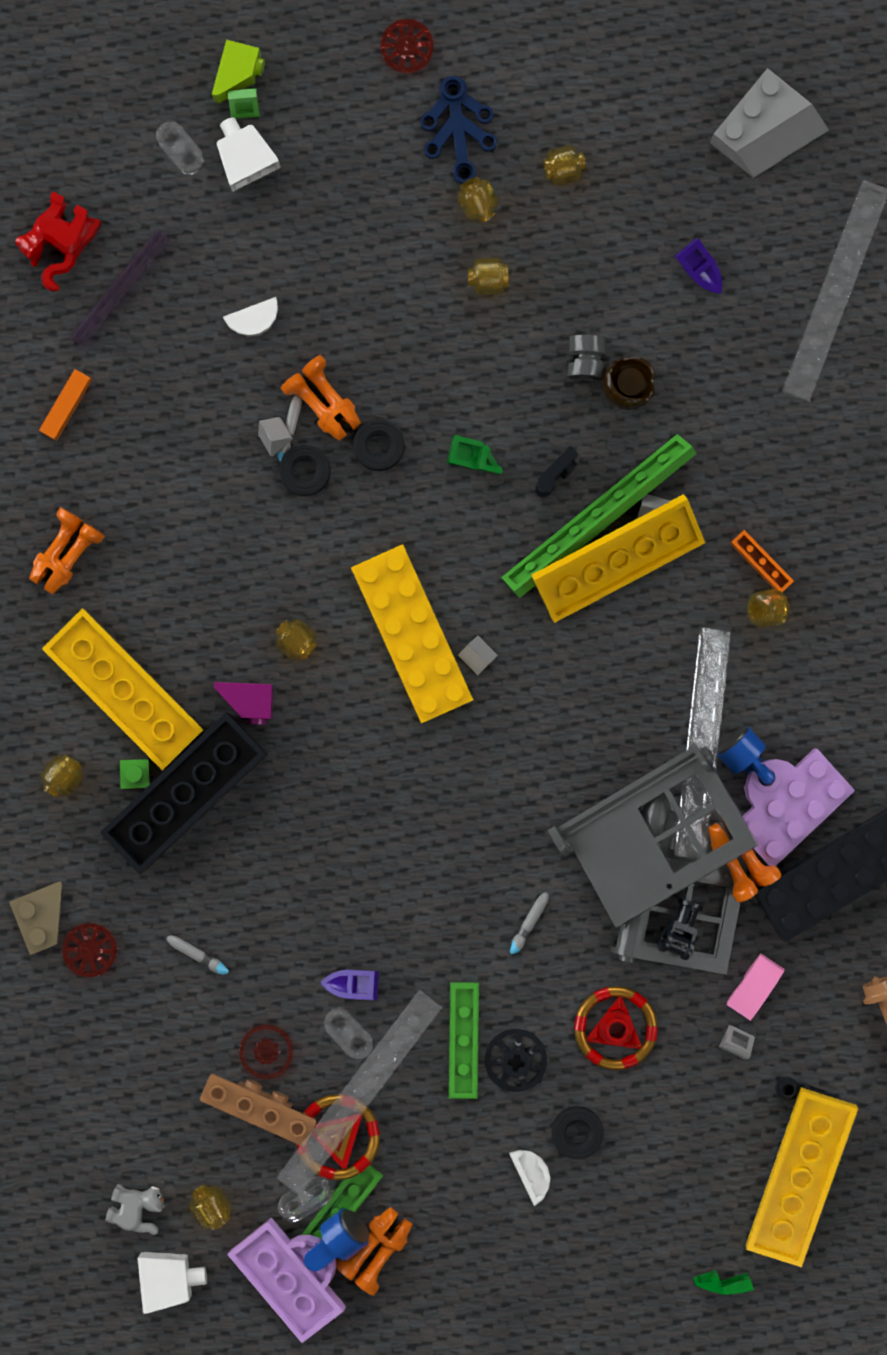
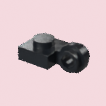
M791 1077L780 1078L775 1086L777 1095L786 1101L796 1098L801 1088L833 1097L828 1091L797 1083ZM786 1084H791V1091L783 1093V1087Z

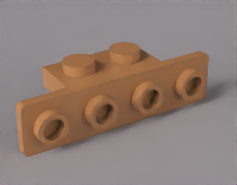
M215 1074L209 1076L200 1101L303 1147L307 1145L315 1127L316 1119L292 1109V1103L287 1102L288 1096L277 1091H273L272 1094L262 1091L263 1086L250 1079H247L245 1083L240 1081L236 1084Z

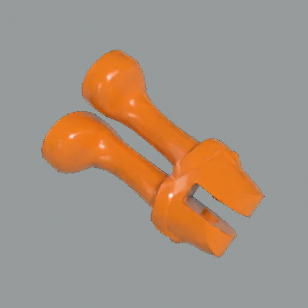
M318 355L302 369V372L330 404L328 408L312 392L300 373L290 377L280 389L286 395H296L304 400L319 418L317 424L322 431L341 441L347 434L342 429L341 424L334 419L336 415L340 414L353 430L361 422L355 412V405L348 398L342 399L329 384L324 373L326 360L322 355Z
M62 507L59 508L56 514L61 522L60 531L46 552H40L36 556L29 580L38 585L47 575L49 569L53 570L44 586V590L52 595L62 585L68 584L73 576L70 570L83 551L93 543H101L105 537L100 531L84 523L79 531V536L70 550L62 559H59L70 538L84 522Z
M723 819L722 824L731 839L729 840L725 831L718 823L712 824L708 827V833L713 850L734 839ZM753 849L741 855L748 867L752 880L747 877L737 858L727 864L733 877L732 895L736 902H743L752 898L758 893L756 886L764 887L771 885L782 876L778 867L762 864L754 854Z
M392 1207L386 1209L380 1216H375L369 1223L368 1227L371 1231L369 1232V1243L349 1260L336 1258V1268L349 1280H353L361 1265L379 1243L382 1244L368 1267L354 1280L358 1287L372 1296L379 1290L377 1278L382 1267L395 1250L401 1251L407 1243V1236L413 1225L404 1218L394 1228L392 1233L388 1232L387 1230L398 1215V1212Z

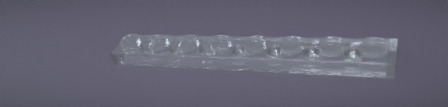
M866 180L861 182L781 393L807 403L810 401L886 202L887 188Z
M702 628L699 635L686 750L690 749V745L694 742L698 743L701 747L707 746L714 756L715 761L711 763L716 770L731 632ZM697 774L684 781L682 785L680 808L688 819L712 804V800ZM711 813L690 824L705 852L707 851L708 827L710 825ZM685 828L678 831L674 856L700 859L701 857Z
M419 990L276 1177L296 1194L301 1195L442 1009L440 1005Z

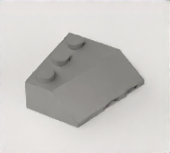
M767 68L715 131L710 143L755 178L766 171V169H769L809 142L828 132L829 129L812 103Z

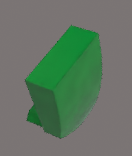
M458 435L452 437L447 464L501 475L503 472L501 466H498L490 453L491 450L487 444L484 445L481 441Z
M716 1270L693 1277L695 1286L719 1294H738L754 1290L747 1273L721 1281Z

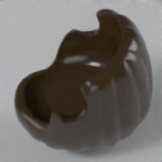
M629 356L616 359L607 368L603 376L602 388L606 399L613 406L627 411L636 410L644 406L655 394V372L652 365L641 357Z

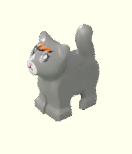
M117 1184L111 1201L121 1203V1208L117 1209L113 1206L109 1208L105 1221L117 1224L124 1230H132L139 1233L149 1232L152 1235H156L158 1233L157 1226L152 1223H143L141 1220L143 1208L150 1212H161L162 1208L165 1207L163 1204L164 1197L161 1195L160 1189L151 1186L148 1190L141 1192L139 1190L126 1189L123 1185Z

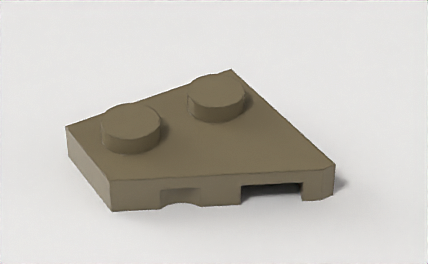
M62 881L9 902L30 955L58 944L63 890Z

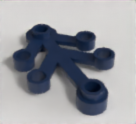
M448 76L440 83V98L431 110L421 117V128L428 132L433 131L437 127V119L448 106L450 107L451 116L434 139L425 144L424 154L429 159L438 158L441 154L442 146L453 133L457 163L453 168V178L460 185H469L475 179L476 169L473 163L468 161L465 132L478 141L481 148L486 152H491L496 148L497 138L491 133H486L463 116L461 104L475 113L477 120L481 124H488L492 121L493 110L489 106H483L467 94V86L463 79L458 76ZM455 86L458 88V93L450 95L447 91L448 88ZM487 110L490 113V117L482 119L479 115L480 112ZM426 118H432L434 124L427 127L423 121ZM486 138H491L494 144L491 147H486L483 141ZM431 145L438 148L437 153L434 155L427 152V148ZM463 169L468 170L470 173L466 179L459 176V172Z

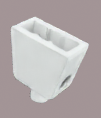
M235 117L228 118L220 124L225 137L216 143L233 192L281 168L278 158L253 125L240 129Z
M141 1252L138 1257L143 1314L188 1302L192 1296L191 1286L207 1284L206 1267L189 1268L188 1255Z

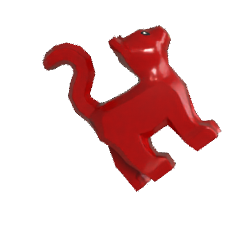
M54 191L50 195L51 206L36 219L32 230L22 236H18L15 240V245L26 258L31 260V266L33 267L37 266L45 244H49L64 254L65 257L62 263L51 264L44 269L41 276L42 284L50 291H58L60 289V286L54 282L53 276L67 273L75 266L77 257L81 255L85 246L94 239L102 224L101 220L89 217L87 219L88 210L79 205L73 210L75 214L71 223L64 221L62 216L66 208L65 198Z

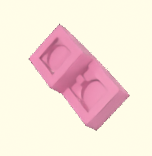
M760 953L744 975L742 982L730 996L727 1005L751 1021L779 981L784 968Z

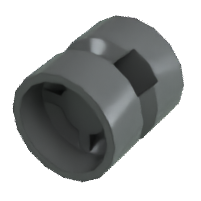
M595 335L571 336L569 339V354L573 356V359L568 361L567 378L581 381L583 379L585 381H602L605 363L601 358L606 354V338Z

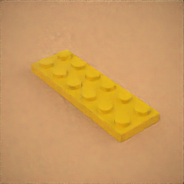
M683 494L537 571L531 576L551 619L556 623L705 544L690 503Z
M403 544L351 567L421 724L473 701Z
M82 608L42 648L162 771L204 731L85 609Z
M805 1088L800 1089L745 1245L746 1250L802 1267L857 1114V1105Z

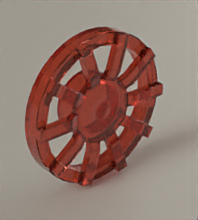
M415 19L396 20V22L386 28L382 35L380 46L383 59L389 67L401 73H413L421 70L428 64L433 54L434 43L432 35L425 25ZM403 25H410L408 34H405ZM414 26L421 30L415 36L412 35ZM397 27L401 34L399 37L391 32ZM424 34L427 36L428 41H417ZM388 36L396 40V43L385 42ZM429 46L428 53H423L418 47ZM385 48H396V51L388 56ZM416 54L424 58L419 64L416 63L414 58ZM397 55L401 56L399 65L391 61ZM410 58L413 66L403 67L405 59Z
M84 923L73 928L67 934L62 948L63 958L69 969L77 975L83 977L99 976L106 972L114 963L117 955V944L112 933L104 926L96 923ZM86 928H95L92 938H88ZM78 930L82 931L83 941L74 935ZM100 930L106 937L98 942L96 937ZM70 939L76 942L79 946L68 947ZM110 940L112 949H102L101 945ZM68 952H78V955L70 960ZM101 953L111 954L108 962L100 956ZM82 959L80 969L76 968L73 963ZM96 959L104 965L99 971L96 969L94 961ZM87 962H90L92 972H84Z
M270 1024L258 1025L249 1030L243 1037L239 1048L240 1060L243 1067L251 1075L261 1079L275 1078L284 1073L289 1067L293 1058V1044L283 1029ZM263 1029L274 1030L281 1034L286 1040L289 1049L285 1065L280 1070L270 1074H262L253 1070L246 1062L244 1056V1047L247 1039L254 1032ZM261 1038L260 1042L257 1041L255 1043L256 1047L253 1048L254 1058L261 1064L269 1065L278 1059L277 1055L280 1054V1050L277 1047L279 1045L277 1042L274 1043L273 1039L269 1038V1040Z

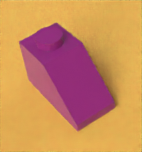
M214 682V688L241 718H249V724L266 725V719H273L274 685Z

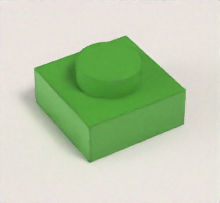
M256 88L228 91L231 117H235V119L260 117Z
M150 759L120 760L121 789L147 788L150 785Z

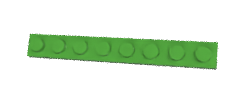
M678 434L675 435L502 576L503 581L521 598L535 586L532 574L581 549L695 456L694 448Z

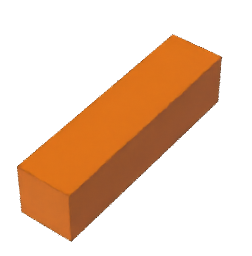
M74 369L40 427V432L55 441L58 440L91 384L92 379Z
M745 530L730 542L734 549L778 594H781L794 582Z

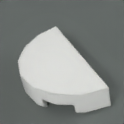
M274 297L226 315L223 318L229 328L238 334L248 337L261 335L269 330L276 320L278 313L277 298Z
M517 1150L509 1152L533 1205H537L544 1199L549 1189L551 1178L548 1166L540 1156L531 1151Z

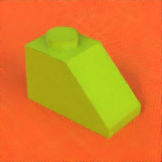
M226 40L212 91L214 102H223L228 99V91L245 89L255 83L256 75H262L265 59L261 58L260 48Z

